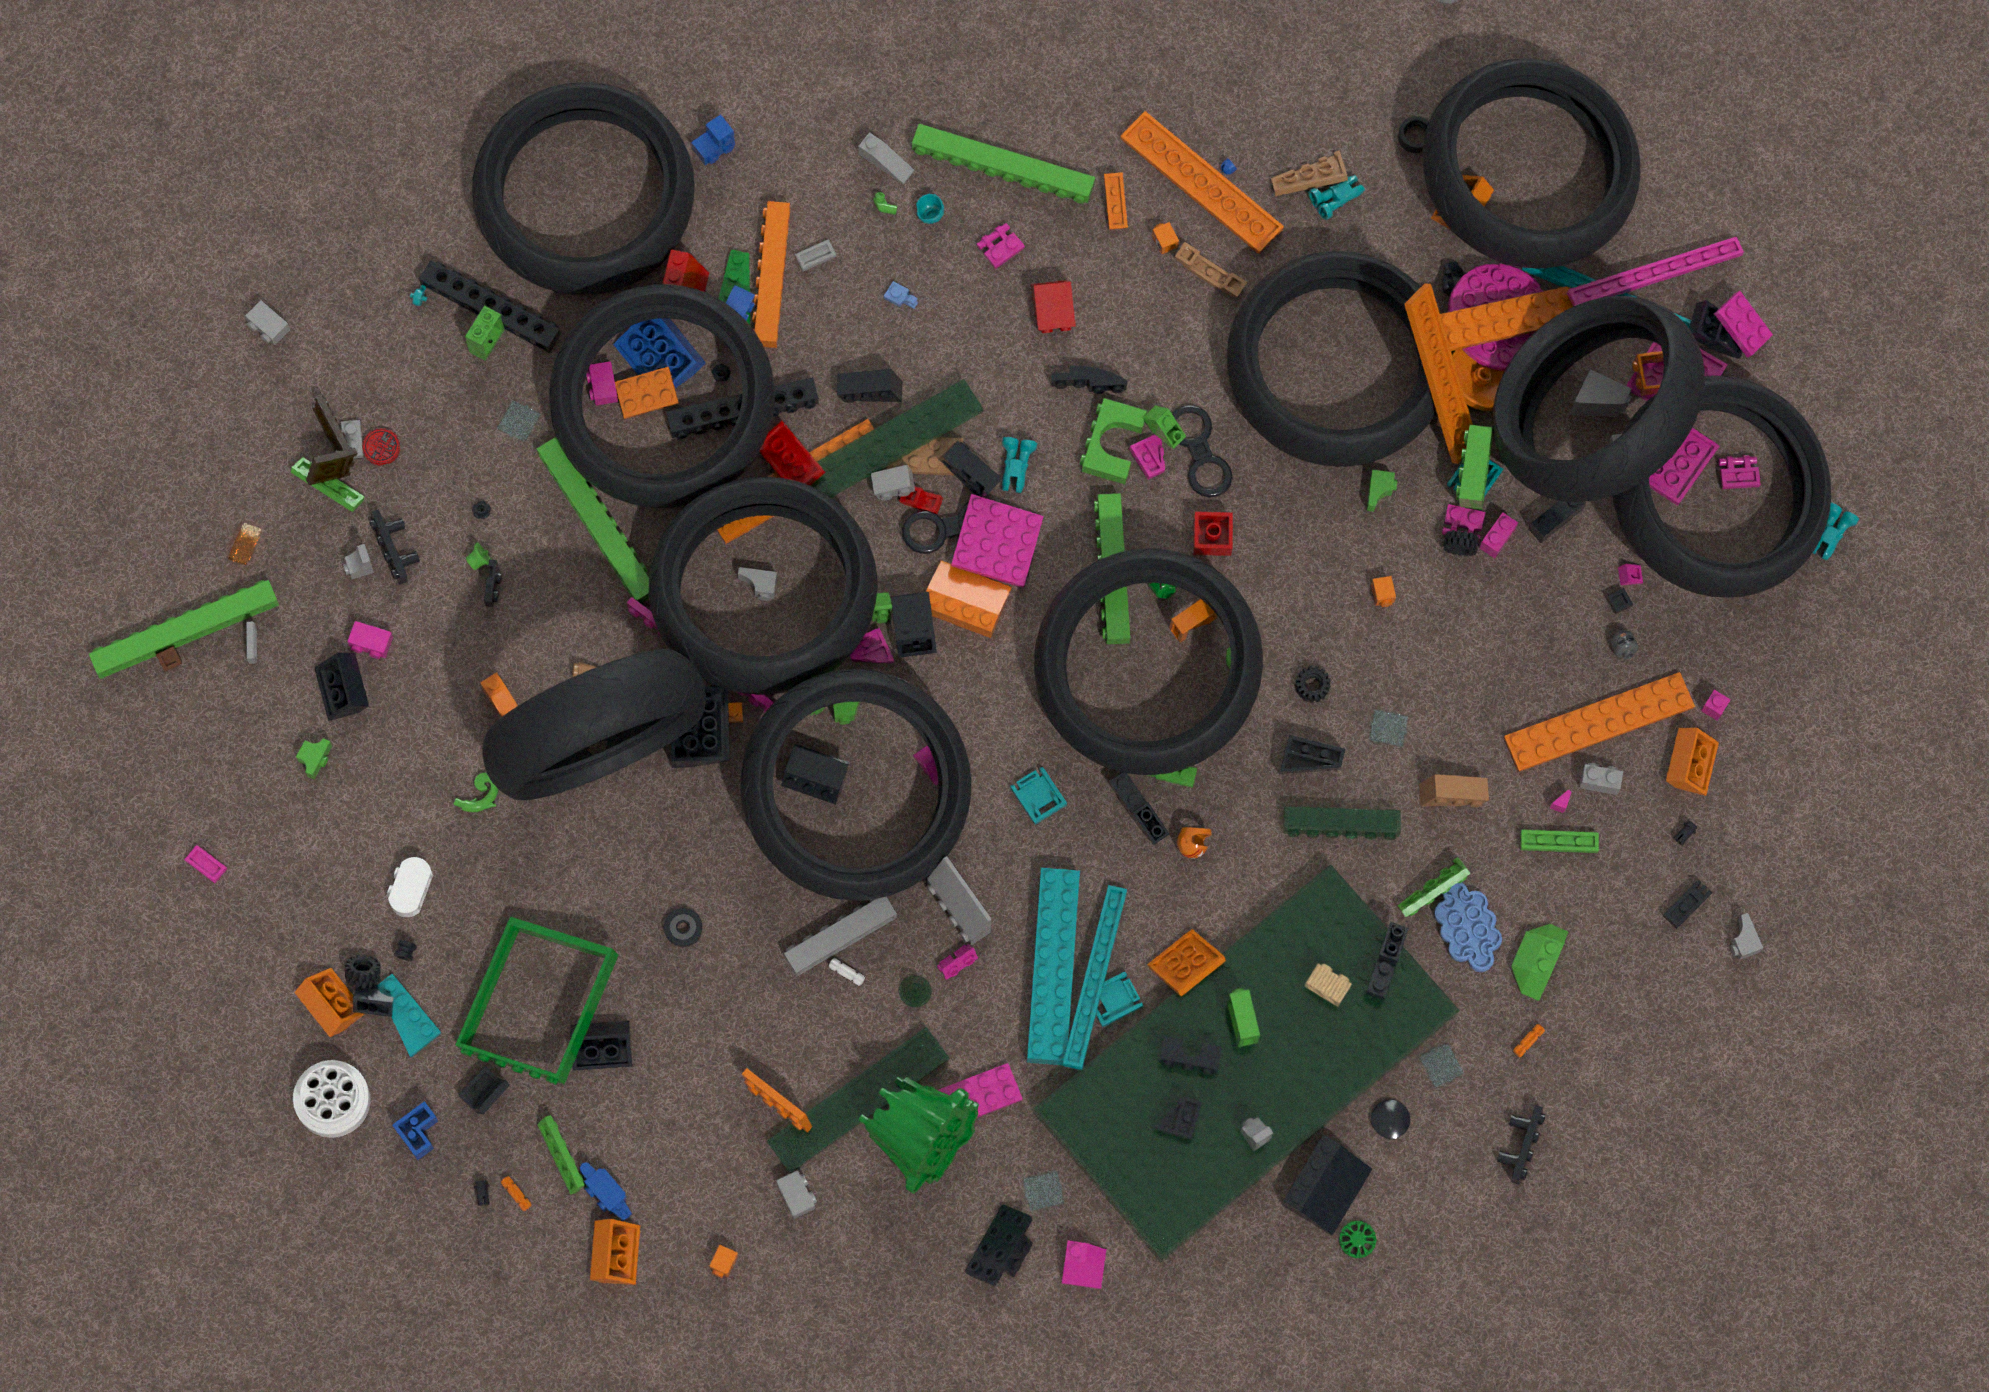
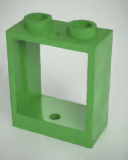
M486 306L483 307L465 336L469 353L486 361L504 332L501 314Z
M1243 988L1235 989L1229 994L1227 1005L1238 1047L1256 1044L1258 1043L1260 1032L1250 992Z

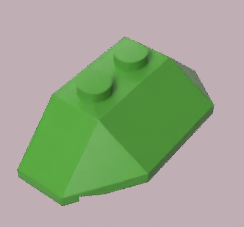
M1552 924L1526 931L1511 966L1521 994L1537 1001L1540 1000L1563 948L1568 931Z

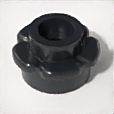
M718 364L713 368L712 374L718 382L727 381L731 371L726 365Z
M479 501L472 507V512H474V516L477 519H485L490 515L491 507L484 501Z

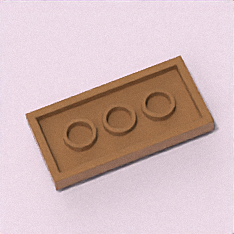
M888 435L887 469L908 465L913 474L954 475L938 459L953 443L957 441L963 443V438Z

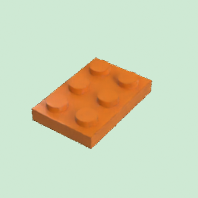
M669 367L615 382L624 419L679 404Z

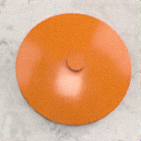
M1462 349L1455 350L1452 356L1466 404L1478 410L1493 411L1497 388L1505 371L1483 366L1469 357Z

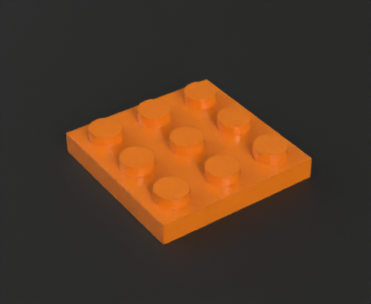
M1191 929L1147 965L1180 996H1183L1223 964L1226 959L1223 954Z

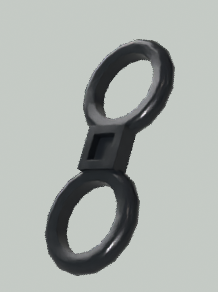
M1181 406L1172 413L1176 420L1185 413H1193L1201 417L1205 426L1201 436L1195 439L1184 438L1179 443V445L1189 448L1194 461L1188 471L1189 484L1201 496L1208 498L1218 497L1231 486L1233 476L1228 463L1221 457L1214 456L1207 442L1212 431L1211 418L1205 410L1198 406ZM1213 463L1220 466L1225 474V480L1222 485L1216 489H1206L1200 486L1195 474L1201 465Z
M968 502L960 509L958 516L941 519L937 514L930 511H918L911 514L905 520L902 527V538L905 544L912 551L920 554H930L937 551L947 538L959 536ZM928 519L934 522L939 529L938 539L928 546L915 543L910 536V527L915 521Z

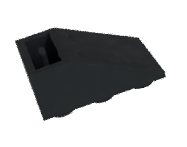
M929 591L891 596L898 657L937 653Z

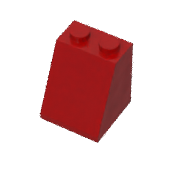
M671 249L663 284L680 285L705 292L710 273L690 253Z
M1062 280L1031 284L1038 331L1042 330V333H1052L1053 329L1060 328V331H1070L1071 327L1076 326L1071 281Z

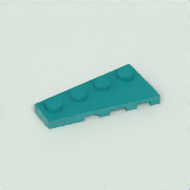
M393 974L377 985L378 990L382 994L394 997L392 1020L410 1058L442 1034Z

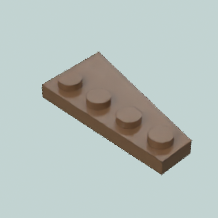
M1340 150L1334 152V155L1326 158V156L1319 158V162L1312 165L1307 163L1302 165V168L1297 171L1290 170L1271 178L1275 196L1348 181Z

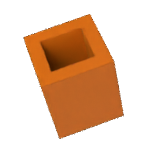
M1170 222L1166 224L1160 223L1154 227L1152 237L1161 255L1178 248L1179 240Z
M1392 576L1373 579L1371 587L1376 606H1391L1396 599Z
M719 1245L709 1266L713 1270L712 1274L723 1278V1276L728 1277L736 1262L738 1253Z

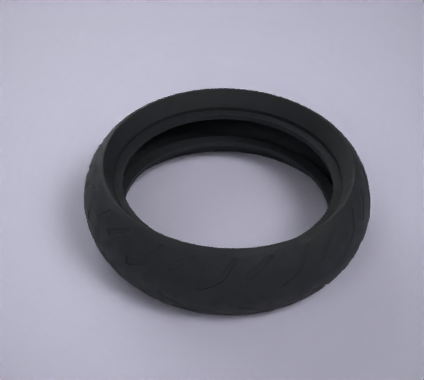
M1517 58L1502 60L1479 68L1462 78L1444 95L1436 106L1425 133L1422 160L1427 190L1436 210L1447 226L1462 241L1479 253L1499 262L1525 268H1552L1576 262L1591 255L1608 243L1622 228L1635 204L1640 183V154L1631 124L1623 110L1605 89L1588 76L1571 67L1547 60ZM1509 97H1528L1544 100L1569 112L1587 128L1596 141L1603 157L1606 184L1600 206L1579 223L1555 230L1527 229L1500 219L1487 210L1474 197L1461 174L1457 159V138L1462 122L1481 106Z
M575 82L552 86L540 90L515 104L504 113L488 133L475 162L472 182V198L476 219L483 236L497 257L508 268L532 284L551 291L572 295H592L615 291L629 286L653 272L667 259L671 249L674 250L681 240L692 213L695 190L694 172L690 156L678 131L665 115L635 93L623 88L595 82ZM570 121H602L629 131L650 149L663 173L664 189L662 199L650 224L633 241L616 251L604 255L569 257L542 249L527 239L516 228L504 206L505 179L519 151L542 131Z
M1326 251L1305 255L1285 263L1265 276L1251 290L1237 311L1230 329L1227 345V369L1234 397L1249 423L1260 435L1279 450L1306 462L1333 467L1356 466L1378 461L1392 455L1413 441L1427 427L1437 412L1404 305L1421 288L1420 285L1406 273L1381 259L1347 251ZM1330 288L1358 291L1381 301L1403 321L1416 347L1418 379L1408 399L1390 416L1380 422L1358 429H1327L1299 419L1285 409L1267 387L1260 369L1258 358L1259 339L1272 316L1286 303L1305 293Z
M654 284L629 289L611 296L590 310L574 326L562 344L554 363L549 388V406L554 431L563 452L574 468L589 483L611 497L626 503L652 508L685 506L708 490L724 483L735 481L750 466L764 444L770 429L775 402L773 372L768 355L756 332L748 322L725 302L708 293L694 288L671 284ZM670 318L688 321L707 329L717 336L729 348L738 363L742 378L743 397L735 427L724 444L713 455L687 470L670 474H647L623 467L607 457L594 444L586 428L582 410V392L588 369L600 349L612 337L627 327L653 319Z
M1629 296L1598 298L1578 304L1555 316L1533 333L1520 347L1508 364L1498 385L1493 405L1492 425L1494 441L1505 466L1519 482L1530 490L1544 497L1566 502H1586L1608 498L1643 482L1658 471L1676 453L1689 435L1700 411L1704 395L1705 369L1698 343L1688 326L1669 309L1643 298ZM1620 339H1645L1661 346L1664 358L1661 386L1647 410L1624 434L1602 449L1578 459L1555 460L1536 453L1533 441V425L1537 410L1550 388L1573 364L1592 351Z
M1705 376L1704 395L1700 411L1725 412L1750 422L1767 435L1777 447L1786 463L1792 483L1793 505L1789 524L1779 543L1765 557L1745 563L1714 561L1691 551L1679 542L1662 522L1653 503L1649 477L1633 488L1614 495L1613 504L1618 521L1628 542L1638 556L1659 576L1684 590L1696 594L1722 598L1743 597L1760 593L1782 583L1792 576L1814 552L1823 535L1829 517L1831 504L1830 472L1825 453L1816 434L1806 419L1787 400L1774 391L1747 379L1733 376ZM1656 394L1639 408L1622 434L1631 428L1643 415Z
M751 477L727 482L708 490L688 503L670 522L660 538L654 552L649 574V601L652 615L658 631L669 650L676 651L690 660L700 673L702 679L730 691L755 695L785 693L805 680L837 669L852 654L864 637L872 620L878 590L877 570L871 547L864 532L847 510L833 498L818 489L798 481L776 477ZM753 516H779L800 522L826 539L837 553L846 575V588L837 614L820 635L800 648L771 656H750L735 653L716 645L706 638L694 626L686 614L681 601V582L690 557L700 543L710 534L724 525L739 519Z
M1157 548L1134 549L1112 554L1094 562L1076 574L1056 595L1047 609L1039 628L1034 652V673L1039 698L1046 715L1061 737L1072 748L1093 762L1115 771L1136 775H1158L1180 771L1204 761L1223 748L1236 735L1249 716L1258 695L1263 671V650L1258 625L1250 607L1237 588L1223 574L1207 563L1184 553ZM1141 583L1168 584L1187 590L1199 597L1221 620L1228 634L1231 649V666L1228 681L1223 694L1211 712L1189 730L1174 737L1156 741L1129 740L1099 728L1076 705L1067 679L1068 648L1073 633L1083 616L1095 603L1113 591Z
M669 649L651 650L630 655L576 675L518 705L489 728L485 735L482 749L486 773L491 782L502 793L512 799L526 801L568 791L616 772L663 748L698 723L704 713L706 702L705 686L702 677L690 660L680 653ZM607 741V749L593 755L587 751L590 746Z
M847 669L824 673L805 680L791 688L769 707L759 720L747 744L742 762L740 791L746 822L753 838L767 859L782 874L801 887L819 895L841 900L864 901L891 896L912 887L930 875L939 863L948 856L959 839L967 819L971 799V771L966 748L957 728L947 713L933 698L915 685L896 676L879 671ZM844 702H863L878 705L895 712L920 733L934 758L938 775V799L930 825L920 840L908 852L887 864L870 868H847L820 860L794 840L778 813L774 799L773 774L780 748L787 735L802 719L829 705Z

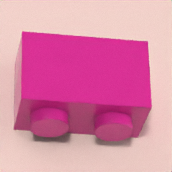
M611 361L590 365V372H587L588 383H592L593 389H589L591 401L595 400L596 406L618 402Z
M1502 512L1483 539L1479 549L1496 558L1516 530L1518 522Z
M355 621L347 642L352 651L356 653L364 651L369 653V656L380 659V657L386 658L393 635L390 631Z

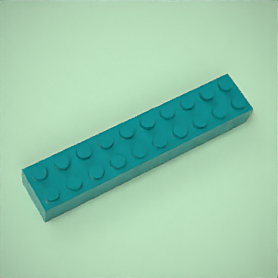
M1041 868L1027 1063L1063 1065L1069 1035L1079 870Z

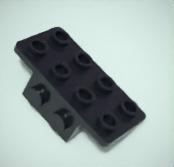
M1002 1205L970 1260L965 1273L992 1286L998 1284L1004 1272L1009 1276L1015 1277L1033 1244L1025 1236L1033 1218L1019 1210Z

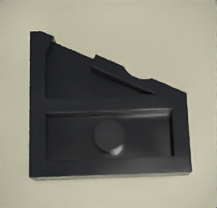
M489 559L488 566H490L489 577L486 580L484 603L487 607H493L494 602L498 601L499 591L496 589L497 584H501L502 573H500L497 560Z
M1183 1096L1155 1126L1154 1130L1191 1141L1202 1102Z

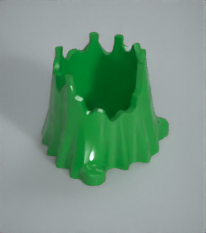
M898 1076L895 1083L902 1088V1091L899 1093L889 1092L882 1088L879 1092L888 1102L890 1109L886 1111L876 1108L873 1120L862 1114L859 1121L865 1125L866 1130L870 1134L869 1137L903 1173L906 1182L905 1188L912 1194H915L925 1182L931 1184L933 1181L938 1182L945 1170L953 1162L959 1148L967 1144L975 1132L974 1123L978 1117L979 1104L968 1099L969 1093L962 1088L948 1095L931 1086H922L907 1077L903 1080Z

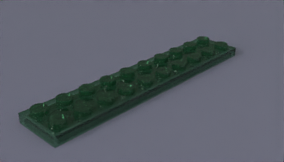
M965 379L817 461L826 473L810 486L833 497L869 477L871 473L878 472L984 412V409Z
M925 1027L805 1113L812 1125L808 1132L803 1129L799 1131L790 1124L767 1140V1144L789 1174H791L862 1123L859 1121L862 1114L869 1118L875 1113L876 1108L886 1106L888 1102L879 1092L882 1088L889 1092L899 1093L902 1091V1088L895 1083L898 1076L903 1080L907 1077L918 1083L950 1060V1058L928 1028Z

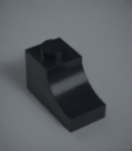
M372 984L370 988L368 986L366 988H362V986L356 988L353 996V1012L392 1017L394 997L382 994L377 989V984Z

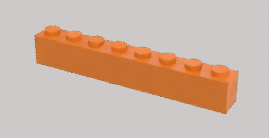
M768 201L767 208H763V219H766V223L761 228V236H764V242H760L759 253H762V259H758V270L761 273L760 277L757 276L756 288H759V293L755 294L754 298L757 311H753L752 322L755 323V329L753 330L763 346L777 348L790 218V203Z

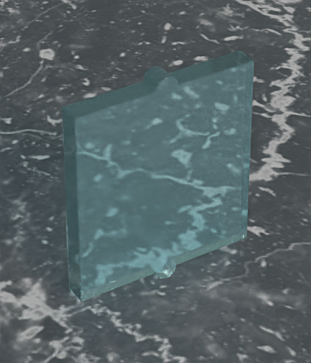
M512 401L497 429L509 434V437H515L525 442L541 414L529 409L527 405L523 406Z
M1375 710L1373 723L1370 725L1372 727L1370 740L1403 747L1404 737L1407 733L1408 716Z
M1448 1043L1437 1049L1432 1048L1431 1052L1419 1057L1435 1088L1446 1082L1450 1083L1452 1079L1464 1074Z
M1057 1171L1023 1179L1026 1190L1025 1197L1028 1198L1030 1211L1064 1204L1061 1191L1063 1187L1060 1185Z

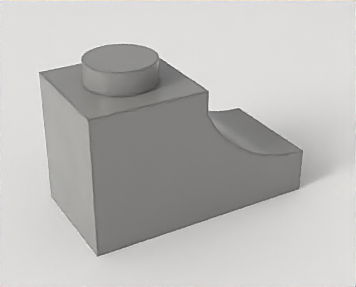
M365 544L357 546L355 552L345 557L346 563L343 566L346 575L350 574L352 579L374 573Z
M739 567L738 580L750 584L755 590V597L763 601L774 599L777 572Z
M1748 913L1738 918L1739 935L1733 939L1732 945H1730L1732 954L1737 956L1738 960L1760 953L1763 949Z
M1259 1117L1254 1120L1253 1118L1246 1120L1242 1124L1244 1127L1240 1131L1253 1151L1269 1142L1273 1135L1270 1127L1265 1126Z

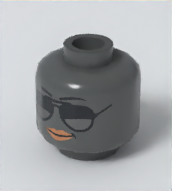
M1620 630L1611 639L1615 655L1619 658L1630 659L1638 651V643L1634 634L1630 631Z

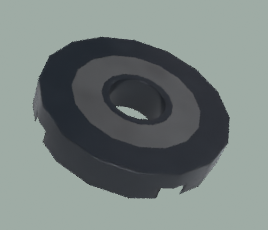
M686 908L676 909L665 919L664 933L668 941L673 945L687 947L695 944L701 937L703 931L702 920L693 910ZM681 923H686L689 926V929L684 933L678 930V925Z

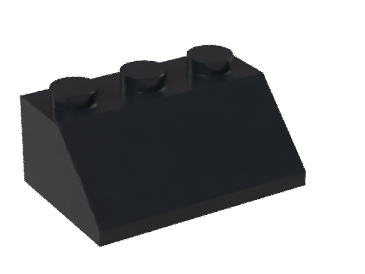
M337 652L314 667L328 721L357 714L369 707L355 653Z
M794 744L781 786L836 805L843 789L849 762Z
M630 1021L590 1023L573 1063V1071L632 1067ZM577 1024L570 1025V1040Z

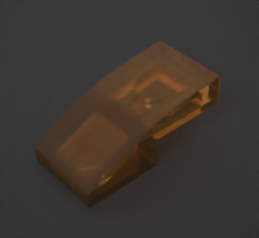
M244 523L232 546L228 559L247 565L254 552V546L261 536L262 529Z

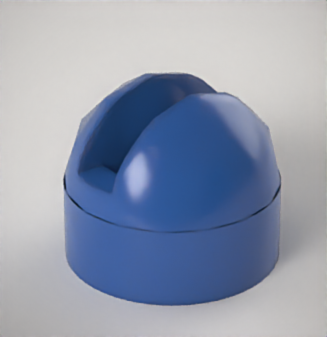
M1228 158L1221 164V171L1226 175H1230L1237 170Z

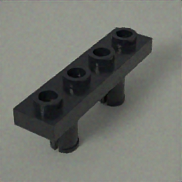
M379 509L372 511L369 523L372 530L377 532L378 536H376L378 545L380 547L383 546L385 551L383 555L386 563H390L392 567L390 569L391 575L394 580L397 579L399 585L406 583L407 573L404 567L420 562L418 553L414 551L403 556L398 555L390 536L391 533L405 529V523L402 518L386 523Z
M1535 1105L1532 1117L1529 1119L1514 1114L1511 1116L1509 1126L1526 1130L1520 1153L1517 1156L1500 1151L1497 1162L1514 1167L1511 1178L1512 1183L1520 1185L1521 1180L1525 1181L1528 1169L1525 1167L1527 1161L1531 1162L1534 1151L1531 1149L1533 1143L1537 1144L1540 1132H1537L1539 1125L1543 1126L1546 1117L1541 1106Z

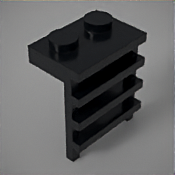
M484 1066L457 1096L477 1114L484 1115L510 1084L508 1081L496 1077Z

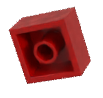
M1195 512L1193 518V555L1231 556L1233 549V513Z

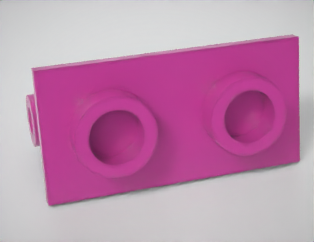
M969 944L967 946L963 945L953 952L956 959L949 955L939 962L937 968L940 972H943L946 980L956 976L960 970L972 965L978 959L975 949Z

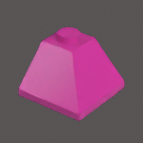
M1068 1241L1062 1284L1101 1289L1106 1249L1088 1243Z

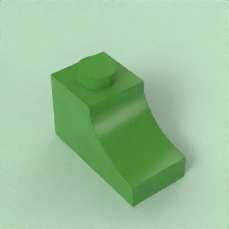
M1372 470L1367 511L1374 512L1376 504L1380 499L1385 496H1391L1393 490L1396 491L1398 480L1394 479V472Z

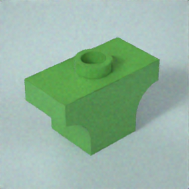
M324 738L319 743L304 741L296 758L299 763L306 766L305 772L307 777L315 780L320 768L326 766L329 759L327 755L332 748L330 741Z

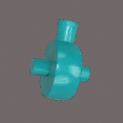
M421 285L420 289L417 288L415 293L410 294V297L413 298V304L416 306H421L423 301H427L428 297H425L426 287L424 285Z

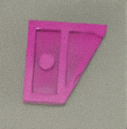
M1154 434L1130 446V452L1148 480L1164 473V449L1162 448V440Z
M880 628L866 633L850 655L852 662L894 663V658Z

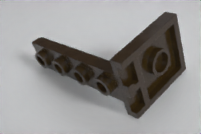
M322 394L316 396V403L312 409L334 452L326 455H317L313 458L306 478L309 486L350 476V467H353L355 463L353 458L358 454L355 447L352 448L351 445H348L343 430H340L337 419L332 415L329 403Z

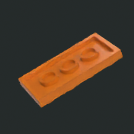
M746 1068L742 1073L745 1079L744 1083L753 1095L757 1096L759 1094L767 1106L770 1108L774 1106L777 1109L776 1112L784 1119L788 1117L792 1121L791 1124L799 1131L803 1129L808 1132L812 1128L804 1112Z

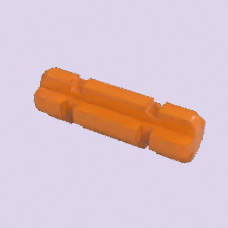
M1536 1024L1532 1031L1520 1042V1045L1518 1044L1514 1048L1513 1052L1518 1057H1522L1526 1050L1536 1042L1538 1036L1540 1037L1544 1033L1545 1029L1541 1025Z
M510 1176L505 1177L501 1184L505 1189H508L507 1192L516 1203H519V1207L523 1211L528 1210L532 1206L527 1198L525 1199V1195L516 1184H513L514 1181Z

